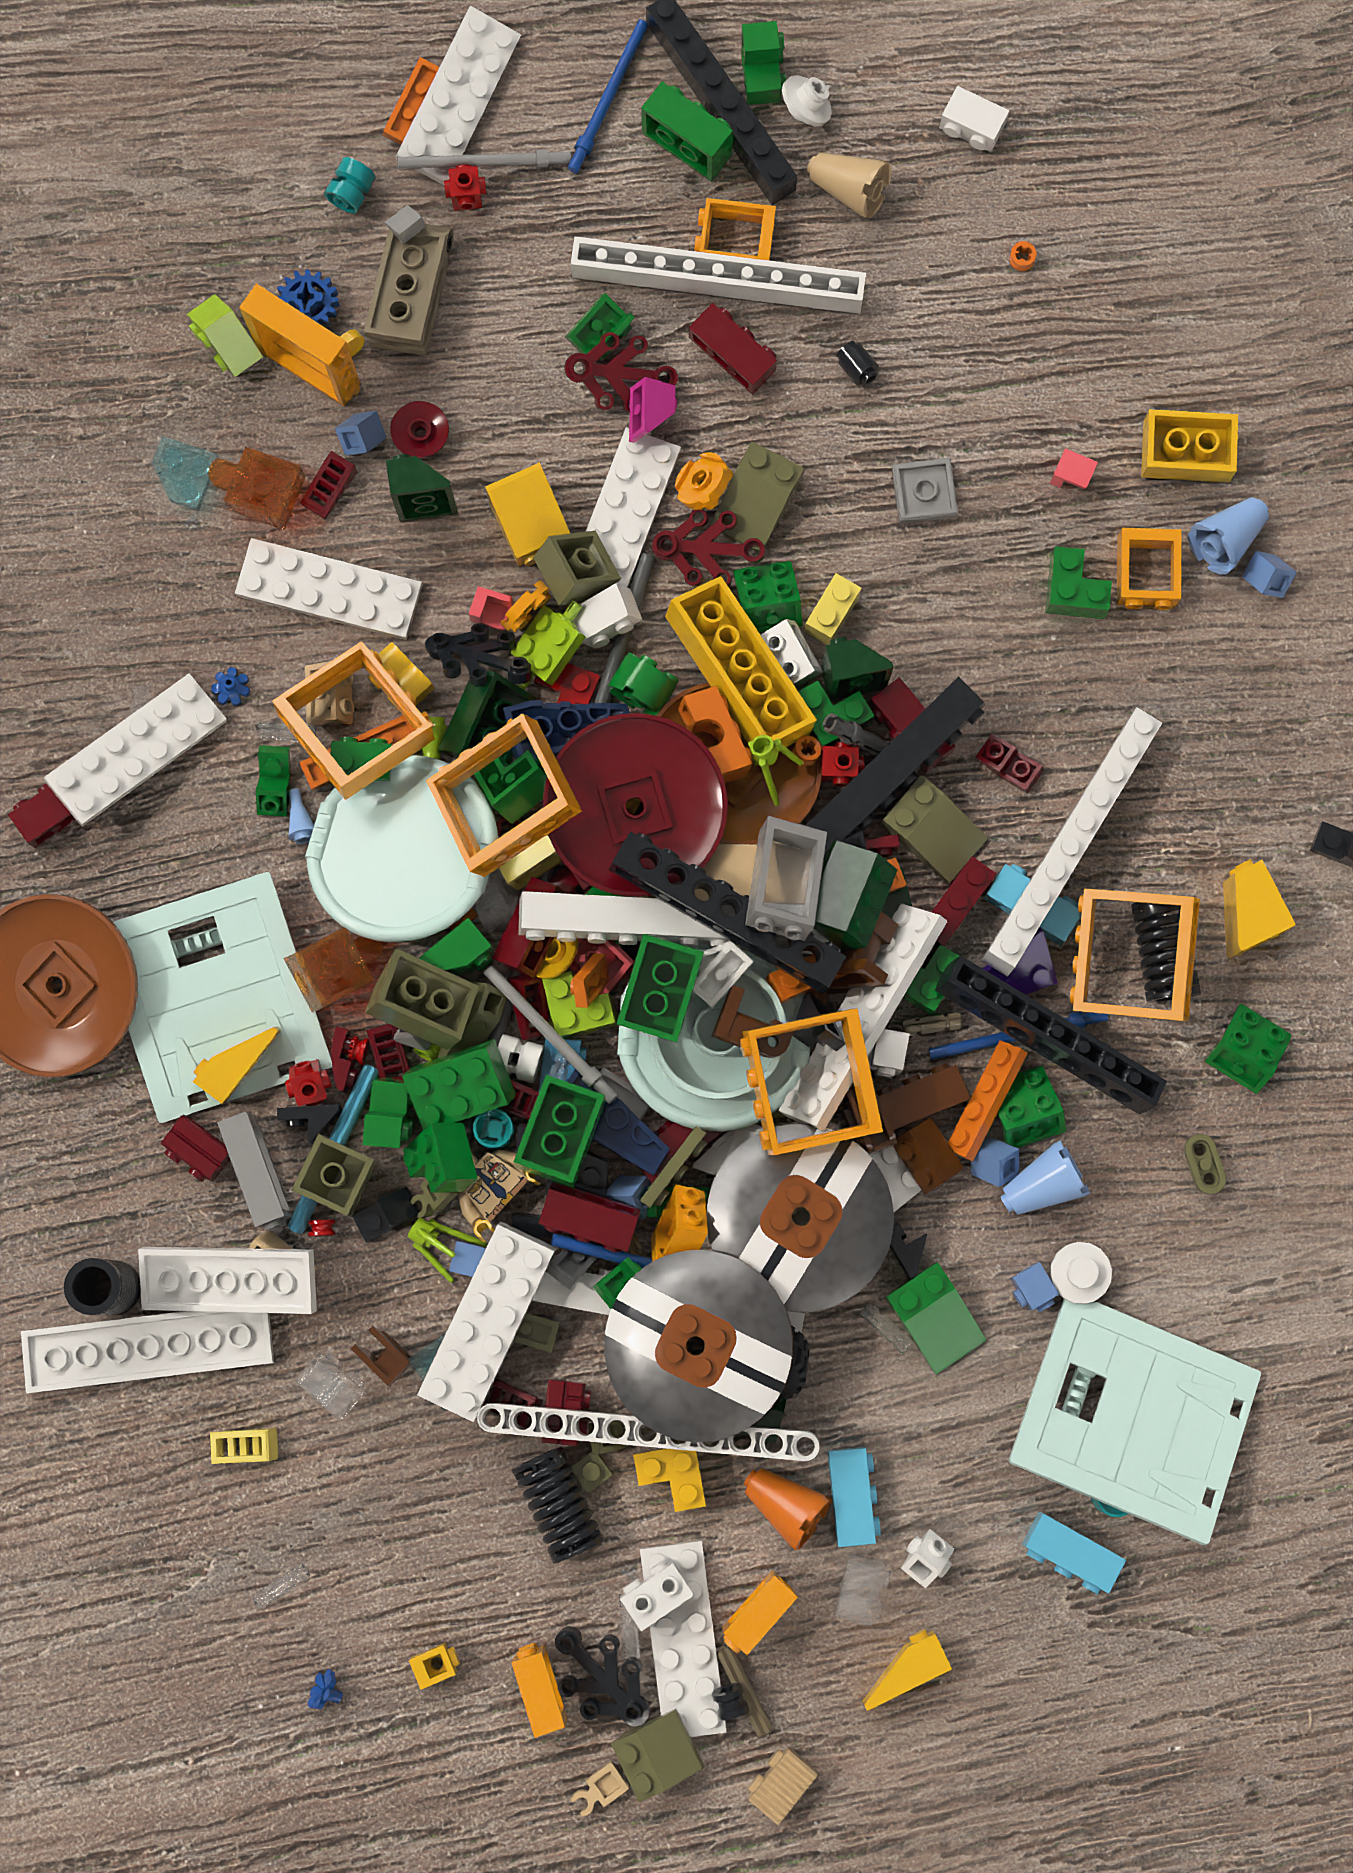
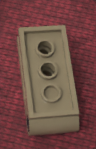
M425 224L426 227L405 244H402L390 229L388 230L363 331L365 336L369 337L368 343L370 347L427 356L449 261L447 257L450 256L453 248L454 233L452 228Z

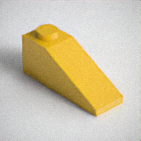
M272 1027L211 1057L209 1061L204 1058L193 1072L197 1075L193 1083L221 1104L226 1103L281 1030L278 1027Z
M923 1629L909 1636L910 1642L904 1644L862 1700L867 1711L952 1670L933 1630L927 1633L926 1629Z

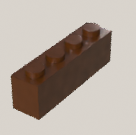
M947 1063L930 1069L932 1075L921 1079L919 1074L903 1080L904 1086L892 1090L890 1085L876 1091L886 1117L890 1120L894 1131L971 1099L957 1065L949 1067ZM848 1102L846 1103L848 1109L842 1112L847 1127L857 1126ZM860 1137L852 1138L858 1145L862 1144Z

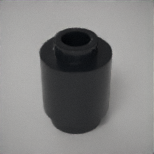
M850 341L838 351L836 357L839 359V365L856 385H868L877 377L878 373L876 371L879 365L861 344Z

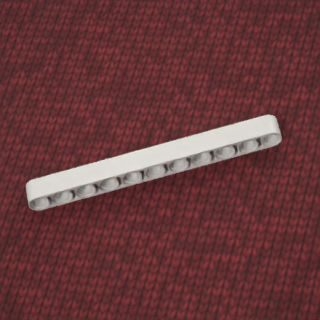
M504 1403L487 1404L479 1410L477 1415L479 1426L484 1431L492 1433L797 1461L812 1460L820 1449L818 1437L812 1432L750 1426L743 1431L750 1435L751 1445L747 1449H740L734 1443L735 1435L720 1439L716 1446H708L705 1442L689 1441L680 1444L675 1442L673 1438L658 1432L654 1440L648 1441L641 1435L640 1430L643 1423L634 1415ZM491 1408L496 1409L501 1415L500 1423L497 1426H491L486 1421V1414ZM522 1411L529 1413L532 1418L531 1426L528 1429H522L517 1424V1416ZM552 1414L559 1415L563 1420V1427L559 1432H554L548 1427V1418ZM583 1417L590 1418L594 1423V1430L590 1435H585L579 1430L578 1424ZM614 1420H620L625 1425L626 1431L621 1438L614 1437L610 1433L609 1427ZM771 1434L779 1435L783 1440L782 1449L778 1452L768 1450L765 1445L767 1436ZM802 1437H808L814 1442V1451L809 1455H803L797 1449V1441Z

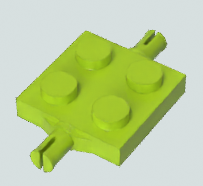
M572 600L564 614L555 612L545 604L542 606L511 651V654L515 657H524L531 664V680L524 684H516L517 686L526 690L534 676L541 678L550 685L554 684L586 638L573 622L583 606Z

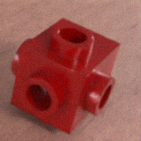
M462 164L448 169L449 180H444L445 196L452 199L454 211L483 208L481 195L487 194L485 176L479 177L478 167Z
M843 742L834 743V746H822L821 782H833V786L846 787L864 769V756H859V747H852V745H847Z
M319 1059L313 1061L306 1060L289 1067V1080L285 1081V1086L289 1098L295 1097L298 1107L303 1105L316 1106L322 1103L324 1099H327V1088L331 1087V1081L327 1069L322 1070Z

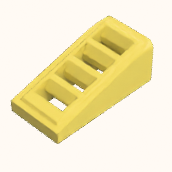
M276 1428L210 1432L212 1464L265 1462L278 1459ZM249 1437H252L253 1454H249ZM223 1438H227L228 1456H224ZM236 1438H239L240 1455H237Z

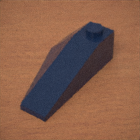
M530 700L503 708L506 724L510 718L514 720L522 713L537 720L555 758L565 744L588 725L609 716L630 713L627 704L592 702L590 704H571L568 701L542 703V700ZM528 737L512 748L515 760L527 750L538 759Z

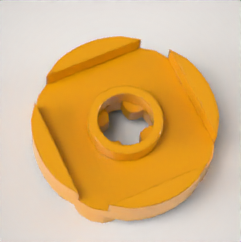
M706 452L700 454L701 459L695 463L692 460L686 463L679 472L675 482L678 500L689 509L698 510L706 508L710 510L716 507L719 503V497L723 494L733 477L732 470L719 455Z
M542 580L534 584L537 589L532 594L527 590L505 614L508 619L501 620L500 624L509 632L512 630L514 632L522 631L533 619L530 614L538 608L541 609L544 604L546 605L551 600L552 595L548 593L550 589Z

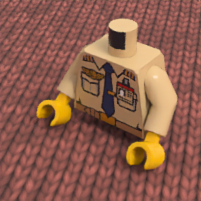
M500 1149L492 1153L487 1151L479 1160L472 1154L478 1179L464 1192H459L457 1196L463 1216L474 1228L475 1235L482 1242H485L482 1232L485 1229H490L494 1233L495 1228L490 1222L528 1181L536 1185L541 1184L535 1180V1174L515 1168L513 1161L516 1152Z

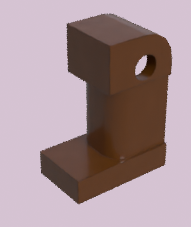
M882 911L867 948L841 950L840 952L846 958L836 975L850 974L846 982V986L849 988L884 985L888 974L874 964L881 945L891 943L898 924Z
M733 985L728 990L711 1037L740 1047V1039L744 1038L743 1031L781 1024L782 1022L773 1019L766 1023L738 1012L737 1010L745 989ZM794 1031L756 1039L760 1056L773 1058L782 1055L789 1047ZM769 1037L774 1038V1047H771L768 1044Z
M873 1078L872 1081L883 1132L860 1137L864 1150L869 1155L889 1149L897 1144L890 1120L887 1119L875 1090ZM852 1086L848 1089L843 1101L844 1103L849 1102L857 1125H861L862 1120L855 1087Z
M372 1326L368 1331L385 1349L377 1357L368 1349L356 1344L351 1350L390 1387L412 1364L409 1361L412 1356L387 1332L379 1331L376 1327Z

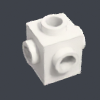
M929 1529L922 1538L917 1535L906 1548V1551L910 1554L901 1569L926 1588L937 1576L942 1578L952 1565L949 1558L954 1548Z

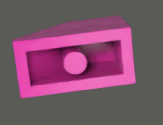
M644 377L630 388L629 442H637L675 413L677 408L675 385Z

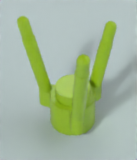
M760 735L754 738L753 741H750L748 745L752 753L754 765H760L774 805L779 806L780 802L769 766L775 763L779 751L799 766L803 765V761L786 748L780 739L773 741L768 735Z
M419 1218L410 1229L407 1238L414 1242L412 1246L420 1251L450 1283L454 1282V1278L427 1249L435 1246L449 1257H455V1253L437 1240L440 1233L436 1230L484 1248L487 1246V1242H482L476 1237L442 1225L432 1218L429 1221Z

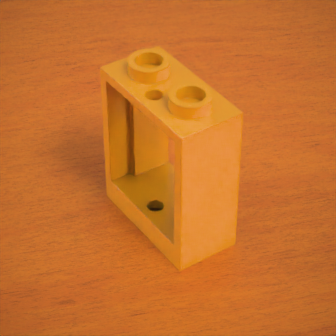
M706 198L705 208L699 209L698 226H703L702 235H696L694 251L770 261L776 206ZM712 218L761 223L758 256L708 250Z
M1121 529L1117 536V605H1125L1126 609L1132 610L1141 609L1143 606H1155L1156 610H1170L1177 606L1181 600L1182 529ZM1129 548L1171 549L1170 591L1129 590Z
M675 1185L651 1236L652 1262L676 1252L701 1249L708 1234L705 1191L693 1187Z
M771 1570L722 1626L723 1634L725 1635L723 1637L725 1639L724 1642L735 1653L738 1654L742 1650L748 1655L798 1598L796 1591L776 1572Z
M535 1642L518 1648L519 1651L516 1652L517 1654L511 1663L534 1738L565 1728L568 1717L561 1694L558 1691V1685L546 1646L538 1647Z

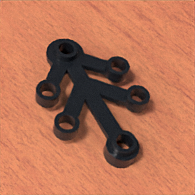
M476 623L471 627V632L455 636L436 633L425 641L426 651L430 657L441 661L443 674L447 678L454 679L461 675V664L458 660L453 659L452 655L462 657L469 672L470 683L475 687L484 686L488 682L487 670L480 667L478 663L508 671V679L514 684H524L532 678L531 664L526 658L515 657L508 660L489 654L499 650H511L515 647V634L511 631H502L497 635V640L485 642L489 639V628L484 623ZM474 641H475V642H485V643H481V644H477V645H472V646H468V647L462 646V645H464V644L471 643V642H474Z
M572 1626L562 1628L555 1638L557 1650L562 1654L571 1655L594 1679H578L572 1675H566L558 1684L559 1693L564 1697H571L575 1692L609 1694L616 1702H599L595 1698H587L580 1707L582 1717L587 1720H593L597 1715L620 1716L630 1726L644 1724L650 1715V1706L647 1700L640 1695L641 1661L636 1657H629L622 1665V1674L627 1678L626 1692L618 1684L617 1651L620 1647L618 1637L608 1634L599 1643V1649L604 1655V1670L581 1646L582 1635L580 1631ZM562 1639L569 1640L571 1647L565 1646ZM605 1641L612 1642L614 1649H608ZM627 1664H633L637 1672H631ZM564 1682H569L573 1690L566 1689ZM586 1705L593 1706L595 1712H589L586 1709ZM629 1708H635L638 1711V1715L632 1714Z

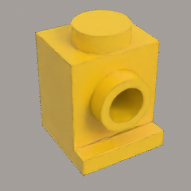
M446 1642L412 1656L409 1659V1663L420 1690L456 1675L458 1672L456 1666L460 1665V1659L454 1646L448 1648ZM435 1657L443 1661V1666L439 1669L434 1668L432 1665V1659Z

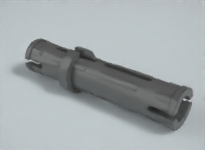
M834 713L827 715L823 721V730L827 733L839 737L841 742L847 745H856L876 756L891 743L862 729L857 722L844 720Z

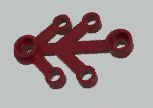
M613 332L604 333L600 338V342L588 353H574L567 358L564 365L566 376L575 383L583 382L594 396V403L598 409H610L614 404V398L610 393L603 391L594 376L605 377L622 399L623 408L628 413H630L628 406L630 389L622 379L640 381L644 377L660 381L659 375L664 372L668 377L666 383L676 385L678 374L671 366H660L656 370L623 367L634 356L647 350L648 342L643 336L632 337L629 340L628 346L606 365L595 364L604 353L614 350L619 346L620 341L617 334ZM607 336H611L614 339L612 347H608L605 343ZM636 339L642 342L640 350L634 348V341ZM577 362L583 366V371L580 374L574 370V365ZM603 395L609 400L608 405L605 407L600 404V398Z
M702 509L693 510L690 517L673 532L664 530L654 537L652 542L654 554L662 560H672L684 574L685 582L692 587L699 586L702 583L703 574L697 568H692L681 553H693L713 576V579L718 578L721 574H726L728 577L726 582L728 587L732 583V576L726 570H722L710 555L744 557L750 563H759L766 556V547L757 538L747 539L743 544L712 542L725 530H731L736 527L738 519L732 511L722 512L719 519L694 541L683 539L696 527L702 528L707 525L709 517ZM698 513L704 515V520L701 523H695L694 517ZM727 515L733 517V522L730 525H724L723 519ZM665 541L672 542V548L668 551L663 550V543ZM752 547H759L760 553L758 556H750L749 552ZM692 572H697L699 576L695 582L689 581V575Z

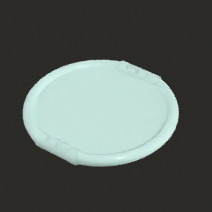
M411 755L391 769V782L373 781L347 800L334 788L324 802L320 803L305 855L307 870L318 901L324 910L342 927L352 933L376 941H414L436 934L451 926L464 916L478 901L480 896L485 893L489 875L483 877L469 872L426 782L427 779L439 772L440 767L449 765V763L428 756ZM469 777L453 788L452 791L482 850L497 840L499 836L495 816L488 799L480 787Z
M698 944V947L693 949L704 952L711 948L710 945ZM741 950L753 962L733 984L745 989L737 1011L766 1023L773 1019L782 1023L795 1021L805 994L781 1004L776 993L765 979L769 973L778 970V968L749 951ZM626 987V989H625L623 995L621 996L620 1010H621V1007H622V1004H623V1000H624V997H625V994H626L627 987ZM693 991L677 1043L619 1025L617 1055L620 1057L622 1067L632 1087L653 1110L668 1120L684 1127L694 1129L697 1126L703 1131L723 1132L744 1128L761 1121V1119H756L753 1110V1101L757 1100L755 1089L750 1088L747 1081L746 1070L750 1069L748 1057H743L740 1047L711 1037L728 991L713 1008ZM793 1036L789 1047L782 1055L773 1058L760 1056L772 1113L778 1110L784 1103L786 1095L798 1083L801 1070L809 1063L810 1047H807ZM769 1037L768 1044L771 1047L775 1046V1040Z

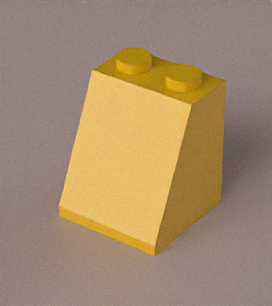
M540 462L485 486L489 505L518 567L523 564L525 566L535 564L536 562L533 557L549 536L570 534Z
M1249 859L1228 872L1230 877L1223 882L1226 955L1228 959H1231L1284 934L1296 926L1263 860L1253 864L1252 860Z

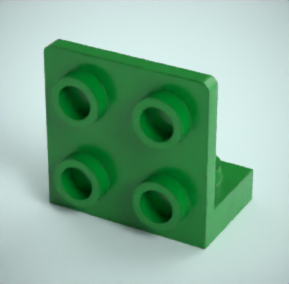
M791 561L746 567L733 571L740 605L759 633L768 631L785 619L795 621L798 627L803 626L801 599Z
M1239 1004L1222 1038L1210 1051L1205 1062L1257 1094L1274 1075L1292 1035L1247 1006Z
M1037 1066L1018 1073L997 1113L1003 1126L1005 1143L1020 1148L1066 1132L1064 1110L1043 1066Z

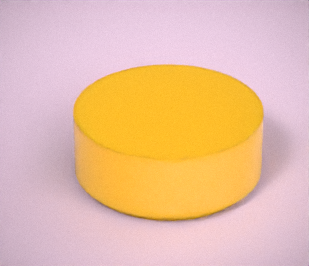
M355 329L349 330L340 336L347 342L351 357L361 350L365 342L364 337Z

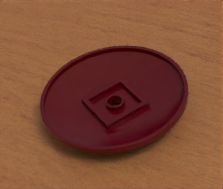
M643 713L619 714L588 725L574 735L560 750L556 760L582 812L549 833L548 836L562 862L582 881L596 889L613 895L624 897L652 896L609 871L612 861L630 831L635 834L642 833L648 836L653 841L652 844L662 850L667 848L679 855V860L688 865L695 864L703 868L711 859L722 839L726 825L728 809L727 791L723 775L715 758L702 741L692 732L669 719ZM548 777L543 794V808L558 798ZM629 800H640L643 804L642 813L639 815L629 814L626 810V803ZM640 859V863L644 868H655V864L651 859ZM671 873L667 875L671 884H682V880L677 874Z

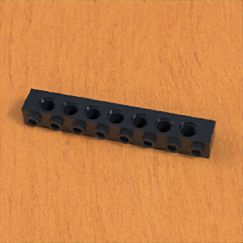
M631 831L629 832L612 861L609 871L823 994L830 987L846 958L844 954L840 953L841 949L830 942L823 943L814 938V934L810 932L805 941L787 938L789 947H780L776 943L775 937L781 934L770 931L755 932L745 925L749 895L742 896L733 891V887L726 881L720 879L716 881L707 876L706 871L695 864L688 865L679 860V855L667 848L660 849L652 844L653 841L648 836L642 833L635 834ZM640 859H651L655 864V868H644L640 863ZM671 873L677 874L681 878L682 884H671L667 875ZM703 889L707 892L709 900H699L695 896L694 890ZM725 904L732 906L736 915H725L721 906ZM803 951L812 952L815 955L816 963L806 962L802 955Z
M960 955L946 966L934 990L1140 1115L1156 1107L1167 1083L1165 1079Z

